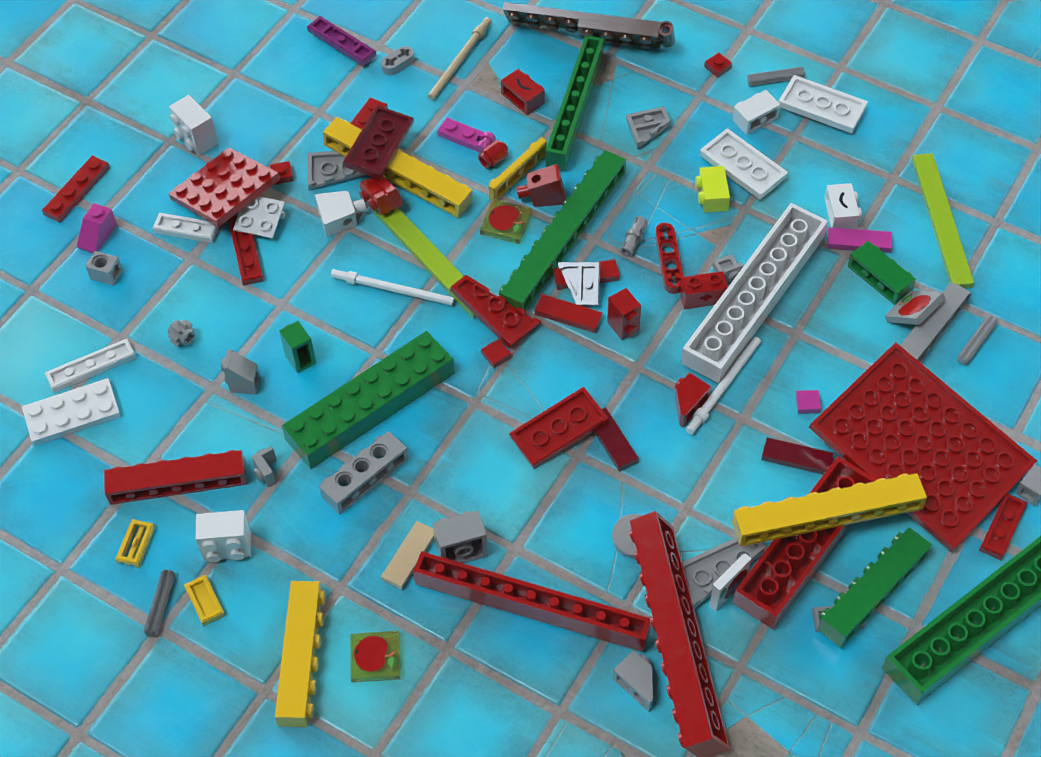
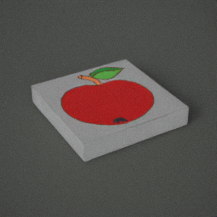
M910 290L885 315V318L890 323L920 325L946 298L943 292Z

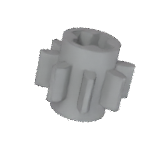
M186 319L183 322L178 320L171 323L168 328V337L171 338L170 342L177 347L180 344L182 346L189 345L195 337V329L192 328L193 324Z

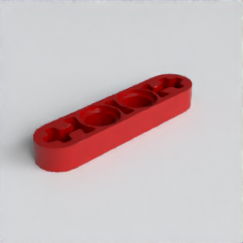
M663 222L657 225L655 232L665 290L668 293L677 294L680 291L681 277H683L674 227L670 223ZM662 231H666V234H668L667 239H664ZM669 246L673 248V251L664 252L662 248ZM673 263L676 265V268L668 269L665 265ZM675 276L674 279L677 285H673V283L671 282V277Z

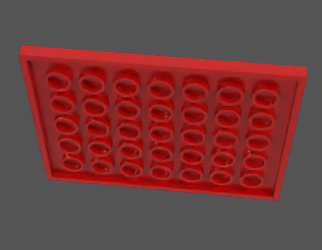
M896 342L809 426L816 435L847 462L877 480L881 478L892 479L902 474L911 475L917 473L927 499L923 509L907 512V514L951 552L1037 462L1033 456Z

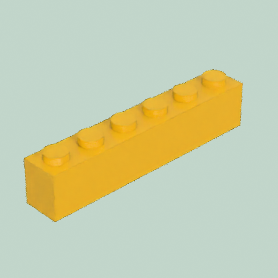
M291 581L275 710V719L278 727H308L309 718H313L314 705L310 703L311 695L316 693V680H313V674L318 672L319 660L318 657H315L316 649H320L321 635H318V628L323 626V612H320L321 605H325L326 593L321 589L320 581Z

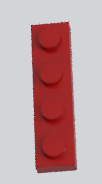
M92 155L42 209L43 215L60 223L109 170V163Z

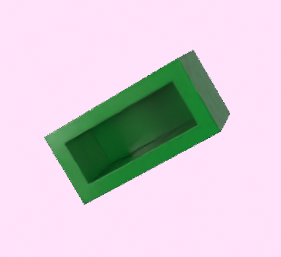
M299 321L288 324L279 330L284 354L297 373L316 364L312 340Z

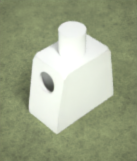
M347 191L315 195L317 209L326 237L356 226V213L366 211L364 199L352 202Z

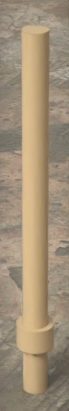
M486 17L480 26H476L473 30L471 38L427 95L430 100L436 98L476 42L481 40L486 34L485 30L492 22L490 18Z

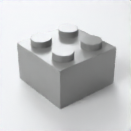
M467 511L460 516L442 518L433 523L435 546L440 557L461 563L488 557L487 536L479 511Z

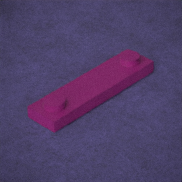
M321 16L307 26L308 32L363 67L377 56L376 50Z

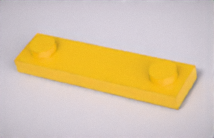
M541 137L536 142H533L527 151L489 183V199L494 202L497 201L546 156V139Z

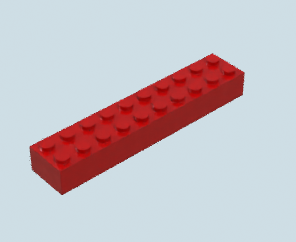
M653 511L630 520L632 530H629V534L637 550L634 552V555L642 571L639 574L643 586L646 587L645 601L652 612L650 622L658 637L655 642L663 658L661 668L669 683L667 685V692L670 699L673 700L675 708L672 710L673 717L680 728L678 739L681 746L698 757H712L730 751V746L674 528L659 513Z

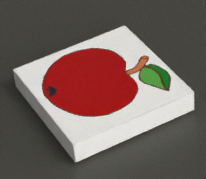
M743 554L713 584L710 607L715 611L735 593L736 588L749 573L752 558L747 554Z

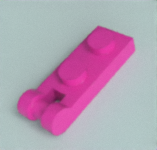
M448 117L437 130L439 137L479 153L496 139L495 135L489 131L485 133Z

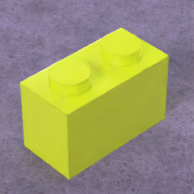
M724 166L699 168V176L695 177L696 189H700V192H698L699 205L702 204L703 212L728 211L730 195Z

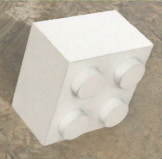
M190 95L169 106L171 113L169 117L175 127L173 129L174 134L179 140L182 139L185 142L186 147L190 151L193 150L200 156L218 145L212 117Z
M244 510L196 514V542L204 561L242 560L251 557V531Z

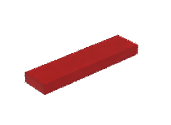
M238 215L232 216L228 222L242 284L245 286L263 282L253 234L233 231Z

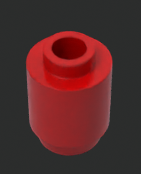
M495 140L480 151L478 160L486 169L494 167L508 156V147L503 141Z

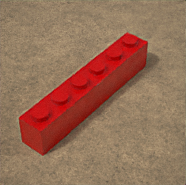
M229 450L218 454L208 453L197 457H182L181 459L169 461L160 460L156 463H139L135 466L114 467L104 470L105 496L110 505L247 485L246 463L242 450Z

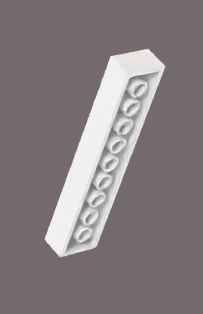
M790 203L682 349L681 364L720 383L821 243L826 234L828 221Z

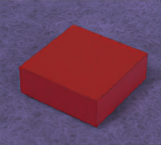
M500 339L481 349V354L493 368L511 358V352Z

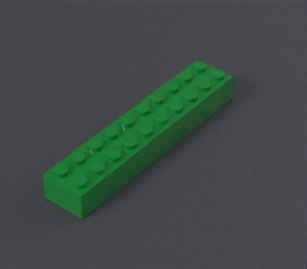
M1041 536L886 656L882 669L916 705L1041 606Z

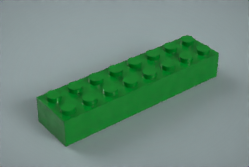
M425 331L281 425L285 440L306 465L312 469L455 373L454 360L430 333Z

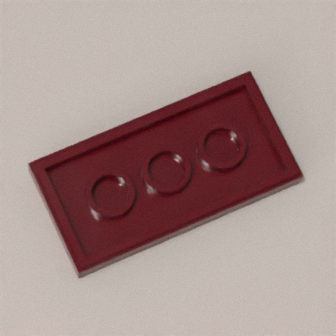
M376 105L345 157L343 167L381 180L414 123V118Z

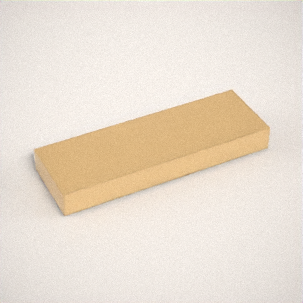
M418 521L415 522L381 576L382 581L401 590L404 588L413 573L421 551L426 552L434 540L433 528Z

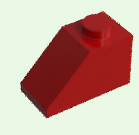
M690 372L685 378H680L675 385V403L681 427H684L693 417L696 410L704 405L710 397L711 391L710 385Z

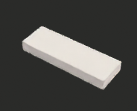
M159 213L152 229L157 234L213 243L219 227L205 220Z

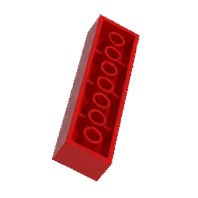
M837 456L810 493L828 492L833 488H847L857 483H872L877 479ZM851 524L773 540L736 588L733 604L771 629H774Z

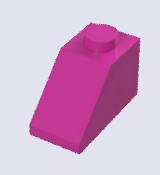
M93 203L82 220L77 243L78 249L92 254L95 251H99L117 226L112 209Z

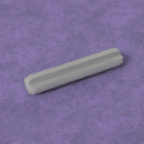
M803 67L754 73L747 75V82L749 86L788 81L794 75L804 78L805 71Z
M987 315L958 355L957 361L959 363L967 365L996 326L998 322L996 317Z

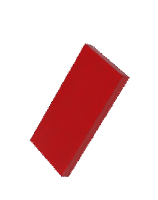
M583 386L510 432L509 436L532 468L536 469L607 424L609 418Z

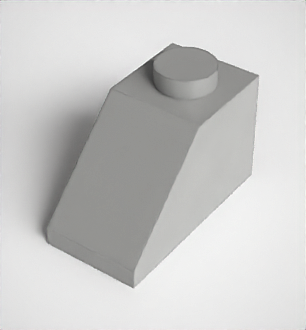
M633 650L613 669V680L649 712L653 705L651 662L643 654L639 655Z

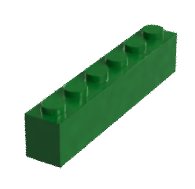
M910 527L903 534L899 532L892 540L890 548L884 547L877 556L878 560L875 563L870 562L863 571L864 575L860 579L856 577L850 583L846 594L841 592L834 601L835 605L831 609L827 607L819 616L821 622L818 631L840 648L928 556L932 544Z

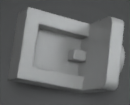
M732 254L712 262L715 272L723 271L726 283L732 282L744 267L743 263L737 264Z
M270 446L259 450L255 455L251 456L255 467L253 470L259 482L264 481L267 487L276 484L273 472L268 466L277 460L274 449Z

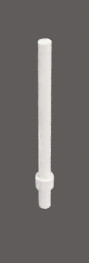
M335 269L331 272L332 278L344 280L348 284L356 285L357 283L445 305H454L455 298L360 276L357 272L349 271L347 273Z
M754 337L704 405L693 414L692 421L685 429L687 433L692 435L698 426L703 424L709 417L710 410L761 343L758 337Z

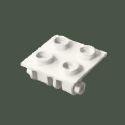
M258 196L239 211L233 231L273 239L279 220L285 217V211H282L285 202Z

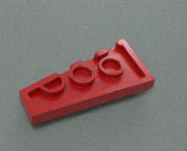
M465 275L450 287V291L509 349L540 325L541 320L536 317L534 319L531 318L520 307H513L506 302L507 299L500 295L498 297L489 292V288Z

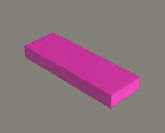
M828 227L827 248L856 250L865 242L870 241L874 246L879 247L882 252L891 253L892 232Z

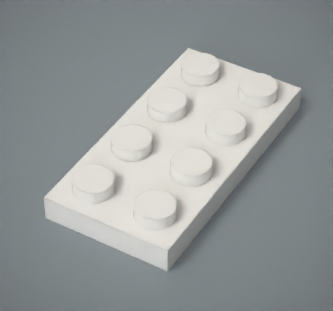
M796 75L792 77L778 101L781 104L780 108L851 134L868 101Z
M728 128L700 149L699 155L714 167L724 166L725 173L729 178L759 200L788 176L786 170Z
M108 378L22 406L33 446L121 417Z

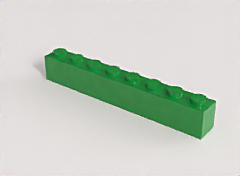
M587 35L584 37L546 148V167L558 164L559 170H566L604 56L603 38Z

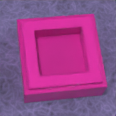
M819 390L796 391L795 397L798 414L820 413Z

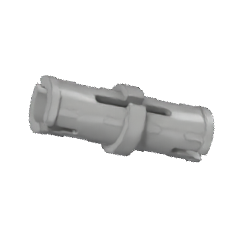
M636 216L632 227L626 232L625 241L620 248L622 255L631 257L636 245L641 242L642 233L648 223L644 217Z

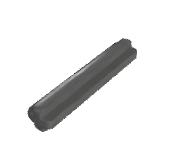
M164 569L161 572L144 628L146 636L156 637L158 635L175 578V574L171 570Z

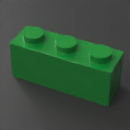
M870 241L865 242L850 254L848 268L892 304L896 305L910 290L913 291L916 278Z

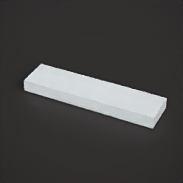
M124 339L45 372V375L53 393L134 360L136 356L128 339Z

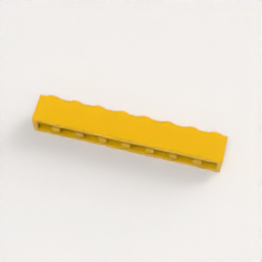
M336 117L323 131V145L346 157L362 129ZM400 149L396 152L383 175L385 179L457 218L472 203L473 189L452 179L449 175L435 170L432 166L422 163L417 158L409 156Z
M917 473L911 475L902 474L892 479L881 478L872 483H857L842 489L833 488L828 492H812L803 497H788L778 502L768 501L759 506H743L734 510L732 524L741 547L921 510L925 505L927 496Z

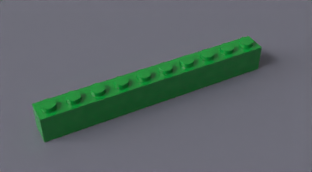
M606 150L596 157L592 168L585 172L581 183L576 184L570 198L567 197L565 199L562 209L554 214L551 224L544 228L542 236L533 243L529 254L524 255L518 269L513 270L510 280L500 288L499 295L507 299V303L515 308L520 307L524 311L529 308L553 274V269L558 267V262H562L625 174V158Z

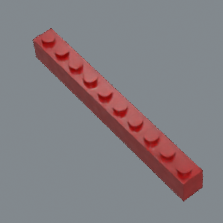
M421 551L413 570L416 585L644 652L650 634L651 622L648 617Z

